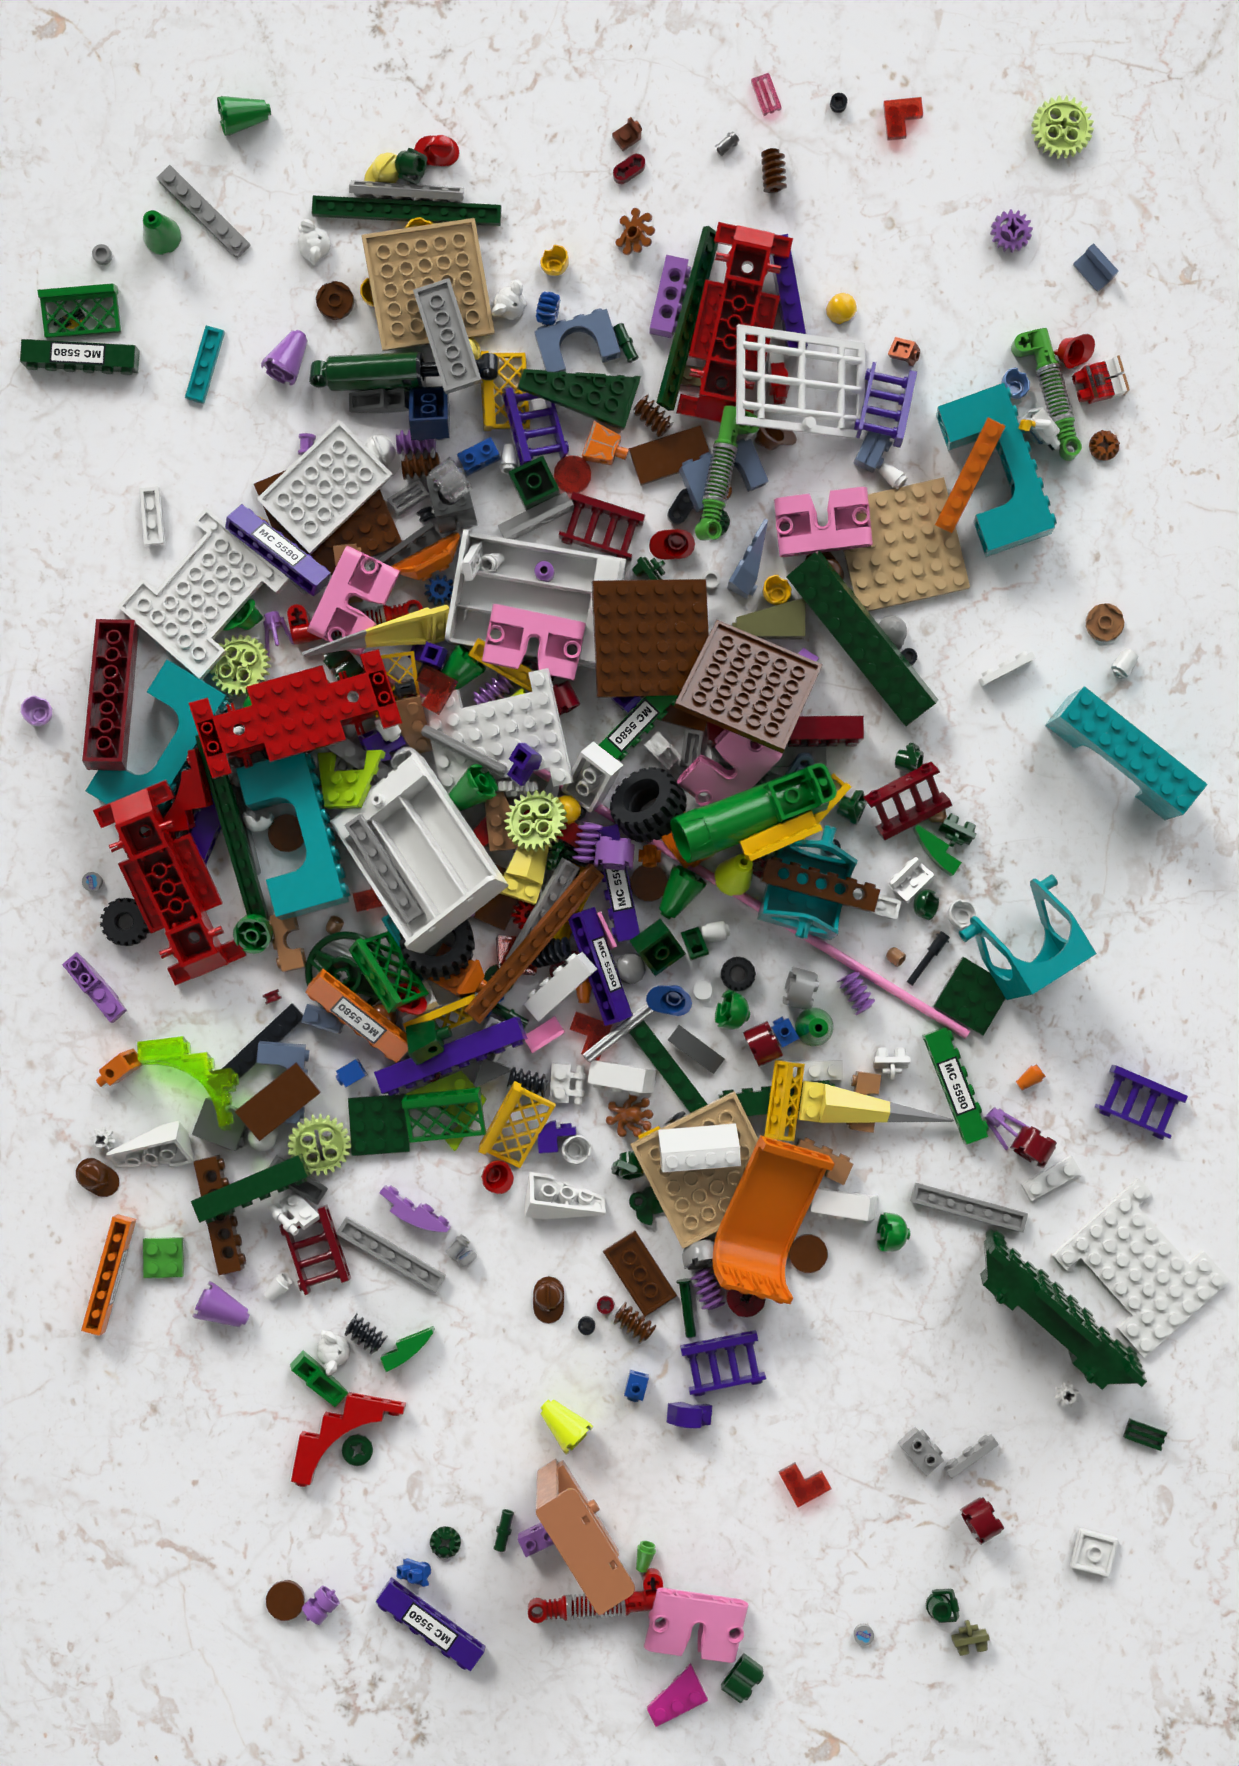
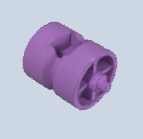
M321 1586L315 1592V1598H310L302 1606V1610L307 1616V1621L311 1620L313 1623L320 1625L328 1617L327 1612L331 1613L340 1604L339 1599L334 1594L336 1592L334 1589L331 1591L326 1586Z

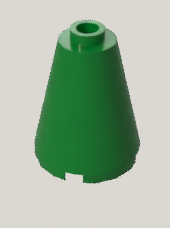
M229 96L217 97L218 113L221 117L220 123L225 136H230L268 120V116L271 115L269 103L266 104L265 100Z
M150 210L143 216V240L146 246L153 253L159 255L173 252L181 241V233L177 223L155 210Z
M457 644L438 676L434 684L436 686L435 691L438 694L461 689L486 671L485 666L481 662L477 663L476 659L468 655L470 651L463 645Z
M479 764L471 765L448 794L459 811L490 800L497 795L495 794V791L498 790L496 780L489 771H483V766Z
M674 864L659 906L660 914L667 919H671V917L676 918L706 887V881L701 877L697 880L694 872Z
M820 1008L806 1009L797 1017L795 1030L803 1043L810 1046H819L830 1039L833 1033V1021L830 1015ZM817 1024L820 1025V1028H819L818 1031L815 1030V1026H816Z

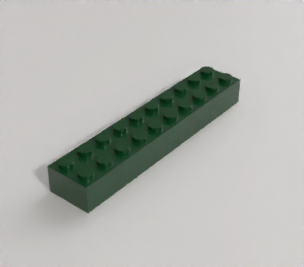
M820 551L813 553L786 576L905 727L938 702V698Z

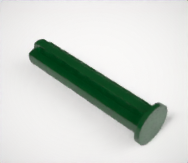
M690 1278L676 1281L680 1287L687 1338L696 1337L690 1282L692 1280Z

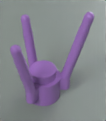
M278 611L264 614L265 649L268 651L266 656H269L270 653L269 630L273 632L275 645L279 646L276 629H279L280 625H282L291 644H294L284 617H280Z
M994 1107L985 1116L986 1123L1004 1149L1008 1150V1146L994 1125L996 1127L1002 1125L1015 1137H1018V1134L1004 1122L1005 1118L1021 1127L1027 1125L1008 1115L1002 1109Z

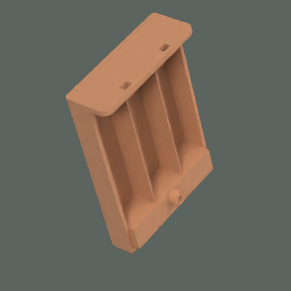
M555 1459L537 1471L536 1515L598 1615H602L630 1597L635 1591V1585L618 1558L619 1550L596 1514L600 1510L598 1504L594 1499L588 1501L564 1460L558 1462Z

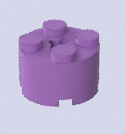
M600 837V841L596 842L594 866L598 867L599 863L603 864L604 869L625 870V866H629V870L633 869L635 845L628 838H620V841L612 840L611 837Z

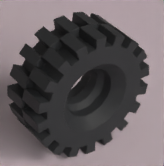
M118 898L115 899L116 901L108 903L109 906L103 909L105 911L104 914H101L100 918L103 920L100 922V927H103L102 933L107 936L106 938L109 941L120 946H133L147 938L146 934L150 933L135 899ZM124 914L130 915L133 919V925L129 929H122L119 925V918Z

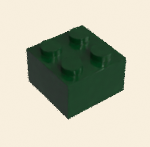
M540 456L509 471V477L526 511L560 494L558 485L544 456Z
M661 918L629 941L655 977L686 955Z

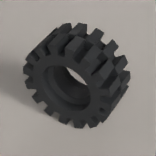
M744 957L728 959L723 964L720 972L723 984L733 991L746 990L755 981V967ZM737 966L742 967L746 973L745 978L740 982L734 981L731 978V970Z

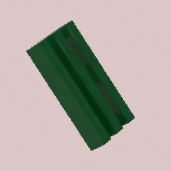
M1129 1418L1123 1437L1162 1451V1444L1165 1442L1164 1438L1167 1436V1432ZM1133 1424L1141 1428L1150 1430L1152 1432L1160 1434V1437H1156L1151 1434L1142 1432L1140 1430L1131 1428V1426ZM1129 1432L1157 1441V1444L1129 1435Z

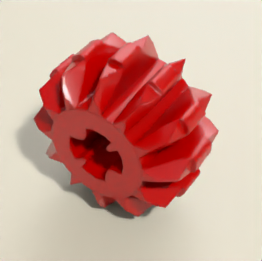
M518 900L519 906L513 905V909L516 912H512L511 916L516 917L512 922L518 924V928L522 929L528 919L524 916L525 913L529 911L531 914L535 905Z

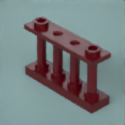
M572 492L570 500L574 504V510L566 533L559 531L558 535L559 539H562L561 542L567 545L574 543L617 558L626 559V562H631L632 554L628 553L635 528L638 525L643 526L645 514ZM585 507L591 509L592 516L583 539L573 534L581 510ZM604 513L610 515L609 518L611 519L603 543L599 544L591 540L599 516ZM622 519L628 521L629 525L621 550L609 546L617 522Z
M932 761L921 765L916 770L877 790L871 791L863 797L871 808L875 807L882 823L875 827L884 841L953 806L951 800L944 792L939 793L933 776L940 773V771ZM926 780L932 797L922 802L916 785ZM909 789L915 806L905 810L899 793ZM892 798L898 815L888 819L882 802Z
M328 1205L317 1209L320 1219L315 1223H322L324 1231L321 1234L295 1242L293 1235L290 1232H286L283 1224L279 1225L282 1236L286 1237L299 1277L297 1281L299 1290L303 1291L304 1295H308L311 1292L310 1286L334 1278L340 1279L341 1283L351 1279ZM322 1241L329 1243L330 1249H328V1252L301 1261L298 1249ZM329 1259L331 1261L334 1260L336 1268L333 1271L307 1279L304 1268Z

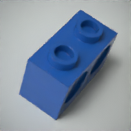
M491 437L457 454L458 460L467 476L501 460Z

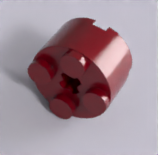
M569 680L553 686L559 717L580 705L579 699Z
M768 1021L743 1032L759 1067L783 1056Z
M1027 1126L1022 1127L1010 1148L1014 1149L1013 1151L1029 1162H1034L1035 1160L1038 1162L1036 1166L1044 1168L1056 1149L1057 1142L1050 1137L1044 1138L1040 1135L1041 1131L1033 1126L1030 1128Z
M726 1290L725 1293L729 1308L737 1316L752 1317L764 1308L766 1299H760L756 1295L750 1294L748 1299L745 1300L741 1298L743 1294L737 1290Z
M979 1497L960 1509L964 1522L971 1533L977 1534L978 1537L975 1539L980 1545L997 1536L1004 1529L1001 1521L993 1515V1512H995L993 1506L984 1497Z

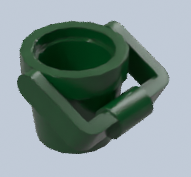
M412 148L398 153L395 160V168L399 174L398 177L410 184H418L426 170L427 156ZM416 175L415 180L408 178L409 176Z
M909 743L906 745L907 750L900 749L897 752L895 768L910 773L923 765L924 753L920 751L919 746L915 743Z
M856 790L851 798L843 796L836 813L857 825L867 805L863 798L865 796L864 791Z
M634 1151L619 1154V1160L611 1166L612 1174L619 1176L623 1180L630 1181L644 1176V1171Z
M932 1590V1594L925 1603L928 1614L939 1623L956 1622L959 1619L960 1610L954 1590Z

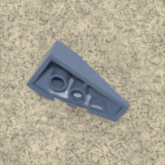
M767 519L763 520L752 540V544L748 546L743 560H740L728 582L727 589L746 599L749 594L753 596L758 587L755 584L765 540Z

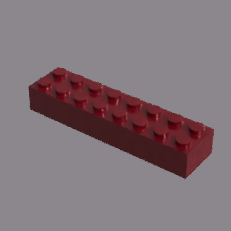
M96 619L82 762L87 770L126 771L139 635V629L135 620Z
M800 716L787 743L788 747H799L801 744H807V747H818L819 744H826V747H837L840 743H845L846 747L857 746L864 739V716ZM707 722V745L715 748L716 742L714 740L724 728Z

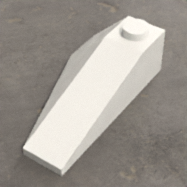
M180 1121L161 1125L106 1154L115 1167H139L140 1164H151L154 1167L158 1166L159 1163L180 1166L193 1163L194 1161L189 1134Z
M529 1173L525 1195V1217L556 1219L605 1215V1197L586 1189L579 1190L571 1187V1183L566 1181L562 1183L554 1180V1176L549 1174Z

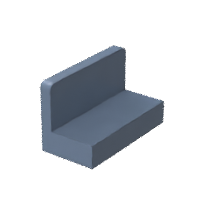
M1094 243L1073 263V266L1096 291L1101 290L1119 272Z

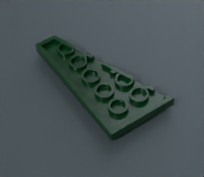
M523 369L517 389L624 430L641 376L626 377L625 375L610 376L598 373L547 372V370Z

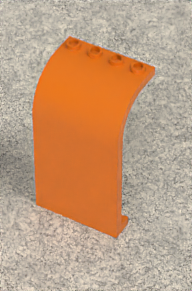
M760 1135L721 1221L714 1242L713 1270L722 1288L737 1290L745 1295H756L760 1299H771L779 1304H791L793 1296L785 1280L787 1256L826 1169L832 1171L835 1165L829 1155Z

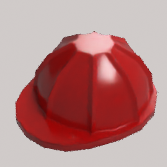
M404 983L398 986L407 989L408 984ZM411 986L410 991L421 993L417 987ZM397 991L401 1000L405 999L406 994ZM423 997L397 1009L406 1014L421 1015L426 1011L427 1001Z
M500 1160L492 1161L485 1166L481 1175L483 1186L488 1191L496 1194L507 1192L514 1180L509 1165Z

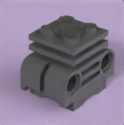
M464 468L446 471L447 475H444L442 472L426 476L434 514L441 535L457 530L456 522H459L461 529L478 526ZM450 492L461 495L460 500L453 505L442 503L443 497Z

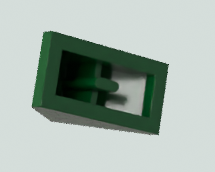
M699 926L680 932L690 961L709 954Z

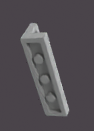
M565 491L499 524L498 528L504 538L515 540L573 511L574 504Z

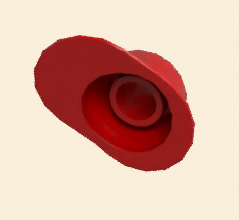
M444 135L424 136L418 140L414 150L427 156L426 165L450 166L459 157L457 143L452 138Z
M1090 334L1065 338L1059 344L1058 349L1054 350V354L1058 356L1059 361L1064 363L1066 368H1074L1084 364L1092 357L1095 349V340Z
M662 530L652 536L649 548L653 556L658 559H682L692 554L695 548V540L691 533L686 530Z

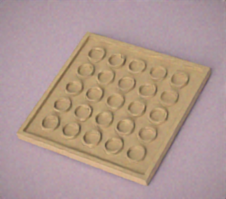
M475 218L361 235L382 352L430 344L413 290L447 278L451 281L468 338L495 334Z
M944 477L899 487L898 490L894 488L868 494L873 545L843 550L852 590L868 612L970 588L956 528L953 533H950L935 525L949 497ZM860 513L857 515L856 520L862 522L866 519L867 515Z
M734 1091L661 1129L736 1123L741 1166L662 1172L658 1130L630 1144L682 1249L718 1231L758 1141V1137Z

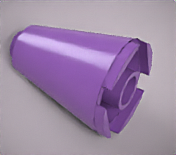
M300 330L291 331L262 360L261 367L265 366L267 369L266 373L271 378L282 384H285L286 381L291 382L289 385L295 384L308 342L306 335Z
M209 1281L207 1285L210 1288L204 1289L195 1307L198 1313L193 1314V1318L240 1327L242 1324L245 1325L250 1316L247 1313L248 1309L215 1283Z

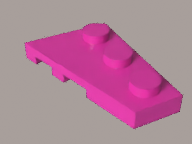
M691 1663L647 1706L655 1727L708 1701V1697Z

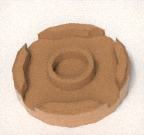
M1110 603L1099 604L1093 607L1086 617V629L1090 636L1098 641H1111L1117 638L1124 628L1122 612L1117 606Z

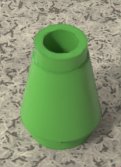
M641 1541L640 1545L637 1546L636 1570L639 1572H647L656 1553L655 1544L652 1542Z

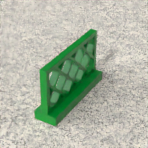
M115 284L37 290L41 303L45 338L121 332L117 298L118 286ZM112 297L113 305L107 310L101 303L105 298ZM87 299H92L96 303L90 312L82 306ZM68 301H73L77 304L71 314L63 308ZM54 302L58 306L52 315L47 312L46 303ZM99 306L107 312L101 321L92 315ZM80 308L88 314L82 322L74 317ZM61 309L69 315L63 324L55 319ZM109 315L115 319L116 327L107 328L103 324ZM92 317L98 324L94 329L89 330L84 324ZM72 318L80 324L75 331H70L65 327ZM54 320L61 327L57 332L49 333V324Z
M389 931L365 940L362 938L357 939L350 947V954L388 1013L429 994L420 978L413 973L412 968L407 966L400 947ZM386 938L390 946L380 944L381 939ZM367 944L376 946L375 953L369 950ZM379 949L388 952L387 958L378 954ZM391 954L396 955L400 961L391 960ZM376 960L385 962V968L380 967ZM389 964L398 968L397 973L388 970ZM401 969L407 971L410 977L407 978L400 975ZM387 975L396 979L395 984L389 981ZM399 980L408 983L407 989L398 986ZM411 986L417 987L421 993L410 991ZM397 991L406 994L405 999L401 1000Z
M481 1087L404 1095L401 1102L402 1108L405 1111L409 1142L486 1135ZM469 1103H477L478 1110L475 1114L465 1108ZM450 1105H455L460 1109L456 1116L446 1110ZM430 1107H436L441 1111L437 1118L427 1112ZM411 1109H417L422 1113L418 1120L410 1116ZM462 1111L471 1117L467 1124H464L457 1118ZM443 1113L452 1119L448 1126H445L438 1120ZM424 1115L433 1121L429 1128L419 1122ZM474 1119L480 1124L481 1130L474 1131L468 1125ZM454 1121L463 1127L460 1132L455 1133L449 1128ZM435 1123L444 1129L441 1134H435L430 1130ZM416 1125L425 1131L422 1136L414 1137L413 1129Z

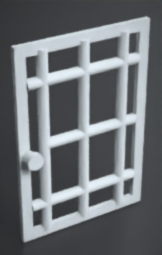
M740 324L736 326V424L860 440L865 439V430H862L860 438H856L857 430L845 429V422L855 423L856 418L860 419L865 396V343ZM745 334L758 336V343L745 341ZM765 337L798 342V349L765 344ZM806 343L836 347L837 354L806 350ZM745 349L757 351V373L745 371ZM845 349L857 350V357L845 356ZM765 352L798 357V378L765 374ZM806 358L837 362V384L806 380ZM845 364L856 365V386L845 385ZM745 379L757 381V403L745 401ZM765 382L798 386V408L765 404ZM805 387L836 391L837 413L805 409ZM845 393L856 394V416L845 414ZM745 409L757 411V418L746 417ZM765 412L807 418L804 419L803 423L765 419ZM814 418L837 421V428L818 426Z

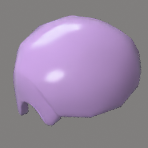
M31 696L26 698L21 704V714L29 724L42 726L50 721L52 707L46 699Z

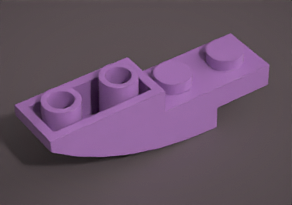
M78 952L62 964L82 991L89 995L110 1023H114L127 1011L119 1001L117 994Z
M385 1185L379 1192L394 1205L390 1212L405 1222L436 1232H447L450 1229L449 1221L442 1215L438 1217L434 1214V1209L427 1203L424 1205L420 1203L417 1208H414V1203L407 1197L403 1199L399 1196V1191L392 1185L389 1187Z

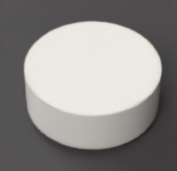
M708 570L702 576V579H706L708 590H714L720 585L721 577L718 572Z
M698 981L693 987V993L698 999L705 1000L711 996L712 986L707 981Z

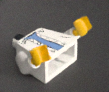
M1043 407L1028 411L1018 421L1020 423L1019 429L1024 430L1036 445L1046 444L1053 451L1061 444L1055 437L1060 432V429Z

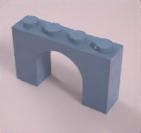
M595 309L591 314H579L572 320H560L555 325L549 327L544 325L534 331L547 372L566 371L560 347L563 340L575 332L586 333L595 340L602 363L620 358L619 345L607 309Z
M743 438L736 441L738 450L734 459L735 463L733 464L739 471L747 491L749 492L766 485L768 478L752 440L745 441ZM710 452L699 456L700 459L694 462L693 459L683 462V466L679 469L696 513L704 509L702 498L705 495L704 492L706 490L704 488L707 487L705 484L708 483L706 479H708L709 466H712L710 462H712L711 458L713 457Z
M259 1041L257 1063L281 1065L288 1069L297 1062L308 1075V1069H304L305 1061H309V1050H306V1044ZM302 1107L283 1123L297 1124V1122H300V1119H304L305 1107Z

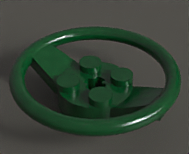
M343 931L330 934L317 942L310 951L306 961L305 980L307 987L313 980V966L319 972L324 969L354 993L371 997L366 1002L373 1007L380 999L354 958L348 955H339L335 958L321 951L324 946L336 940L351 939L356 941L360 938L365 940L367 937L355 932ZM367 944L368 948L375 953L376 946ZM379 949L378 954L384 956L382 951ZM378 960L380 967L385 968L386 963ZM340 971H341V972H343V971L346 972V973H347L346 975L348 976V978H345V979L343 980V979L341 978L342 975L340 974Z

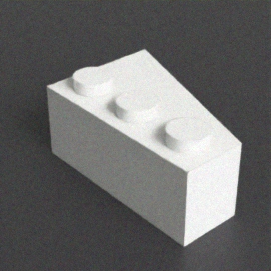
M593 1060L590 1064L587 1083L594 1084L593 1087L598 1089H605V1086L612 1087L611 1091L623 1093V1090H628L630 1095L641 1096V1093L654 1092L657 1070Z
M818 1188L812 1200L811 1212H815L818 1217L827 1218L828 1215H834L837 1220L846 1221L847 1218H852L855 1223L865 1224L866 1221L876 1217L878 1195L868 1196L857 1192L849 1193L841 1190Z

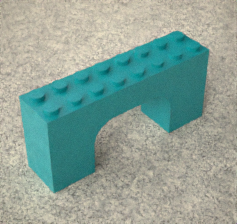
M1005 383L940 405L936 412V418L948 451L975 442L987 418L1006 426L995 448L1011 489V499L1002 506L977 514L973 521L985 557L1052 534L1057 524L1054 513L1051 514L1048 508L1051 506L1047 495L1044 496L1042 491L1044 488L1042 478L1037 477L1036 470H1038L1036 461L1035 459L1031 460L1029 454L1031 452L1030 444L1024 440L1023 434H1025V431L1019 429L1020 423L1017 420L1019 414L1016 405L1012 406L1010 400L1012 398L1011 390L1009 387L1006 388Z
M166 660L147 693L173 708L178 716V729L150 772L135 775L127 769L126 771L98 770L85 791L108 804L163 780H167L173 795H177L182 771L191 769V765L187 761L188 750L198 748L195 738L198 732L189 703L208 698L213 715L216 716L227 713L226 705L229 704L231 709L230 703L233 700L171 661ZM171 800L157 805L161 816L171 808L173 803Z
M1085 686L1070 694L1045 724L1073 748L1086 746L1092 749L1132 780L1140 788L1135 797L1164 820L1184 815L1208 785Z
M306 752L274 762H270L269 759L254 763L249 768H245V766L236 768L245 804L252 811L287 803L293 805L297 813L306 847V859L303 865L296 871L266 879L275 916L280 920L291 917L295 918L349 902L348 897L351 896L349 886L343 880V878H346L344 868L341 867L338 861L341 859L340 852L333 843L336 841V837L328 824L331 821L330 815L324 809L323 794H321L318 788L321 787L319 776H316L314 772L316 768L315 760Z

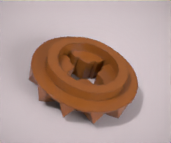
M1101 430L1091 437L1089 450L1096 459L1107 461L1116 456L1119 451L1120 442L1117 439V435H1114L1111 431ZM1103 439L1106 443L1111 444L1107 447V450L1103 446H1099L1103 443Z

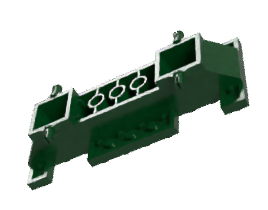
M991 1228L985 1233V1269L980 1273L982 1285L994 1295L998 1304L1003 1303L1012 1311L1019 1306L1069 1350L1072 1364L1084 1374L1088 1383H1095L1102 1390L1108 1384L1137 1383L1143 1387L1147 1383L1144 1375L1145 1371L1142 1369L1143 1366L1139 1362L1140 1359L1136 1356L1137 1352L1132 1347L1124 1346L1118 1339L1114 1341L1109 1336L1110 1333L1103 1326L1099 1328L1095 1324L1096 1321L1093 1318V1314L1086 1307L1082 1309L1075 1297L1071 1294L1067 1296L1063 1292L1064 1288L1056 1281L1054 1283L1048 1279L1049 1275L1043 1269L1038 1270L1029 1261L1025 1263L1020 1258L1021 1254L1014 1248L1009 1249L1006 1246L1005 1237L998 1230L994 1232Z

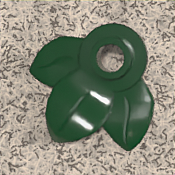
M651 1186L646 1187L642 1192H634L629 1198L630 1207L636 1211L637 1219L646 1225H652L653 1214L664 1212ZM641 1198L642 1203L639 1205L636 1204L635 1199Z

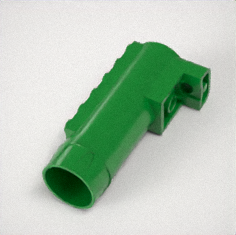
M817 763L706 806L694 808L672 818L670 823L672 836L682 858L687 863H691L739 844V841L807 811L811 810L813 815L825 811L829 806V802L836 797L837 790L828 768L824 764Z

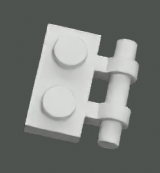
M552 1063L549 1101L569 1103V1096H575L574 1104H582V1097L585 1094L583 1080L586 1079L584 1065H577L576 1072H571V1064ZM570 1078L576 1079L575 1090L570 1089Z
M292 1192L280 1201L282 1208H277L275 1205L269 1208L272 1217L276 1221H280L286 1232H290L293 1236L298 1234L299 1230L297 1227L299 1225L305 1230L320 1219L319 1214L295 1192ZM289 1214L293 1219L289 1220L286 1216Z

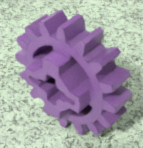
M1012 209L1009 210L1008 214L1003 211L1001 217L997 215L995 218L996 222L992 223L991 227L993 229L990 235H995L992 242L997 241V248L1003 246L1004 252L1007 248H1010L1011 253L1014 252L1015 248L1020 251L1022 245L1026 247L1028 244L1027 240H1030L1032 237L1030 233L1033 227H1028L1031 220L1026 221V214L1020 216L1019 210L1016 214H1013ZM1007 221L1006 225L1000 227L1003 222ZM1021 235H1023V237L1019 241H1016L1017 237H1021Z

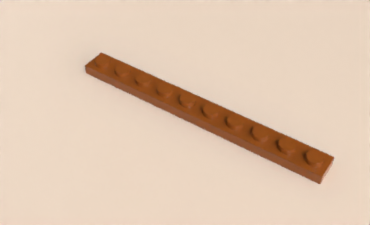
M587 864L464 1009L477 1023L480 1024L604 878V875L593 864Z

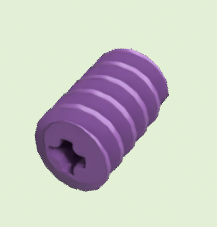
M408 429L407 435L401 430L399 435L396 434L397 453L400 455L403 449L405 454H409L411 449L413 454H416L418 448L422 454L425 448L428 453H431L433 448L436 452V439L411 440L410 429Z
M497 673L498 680L492 677V685L486 682V689L479 687L480 694L474 691L473 700L478 705L495 701L497 697L503 699V692L510 695L509 688H514L503 675Z
M583 822L584 825L578 826L583 832L576 834L581 840L575 841L580 847L573 849L578 855L572 856V858L580 862L594 864L591 860H595V855L592 853L596 850L594 845L599 841L595 838L601 837V833L597 830L603 829V826Z
M859 972L850 973L837 981H843L840 989L847 988L844 996L851 995L847 1001L855 1002L851 1008L859 1009L855 1015L869 1009L875 1002L874 998L868 999L871 992L864 993L867 985L860 986L864 980L862 978L856 979L860 974Z
M712 1266L696 1271L695 1275L691 1277V1280L698 1281L693 1286L700 1287L696 1295H703L699 1302L706 1303L701 1309L712 1310L726 1304L725 1302H720L724 1298L723 1295H717L721 1289L715 1287L718 1281L712 1280L715 1274L709 1273L713 1269Z

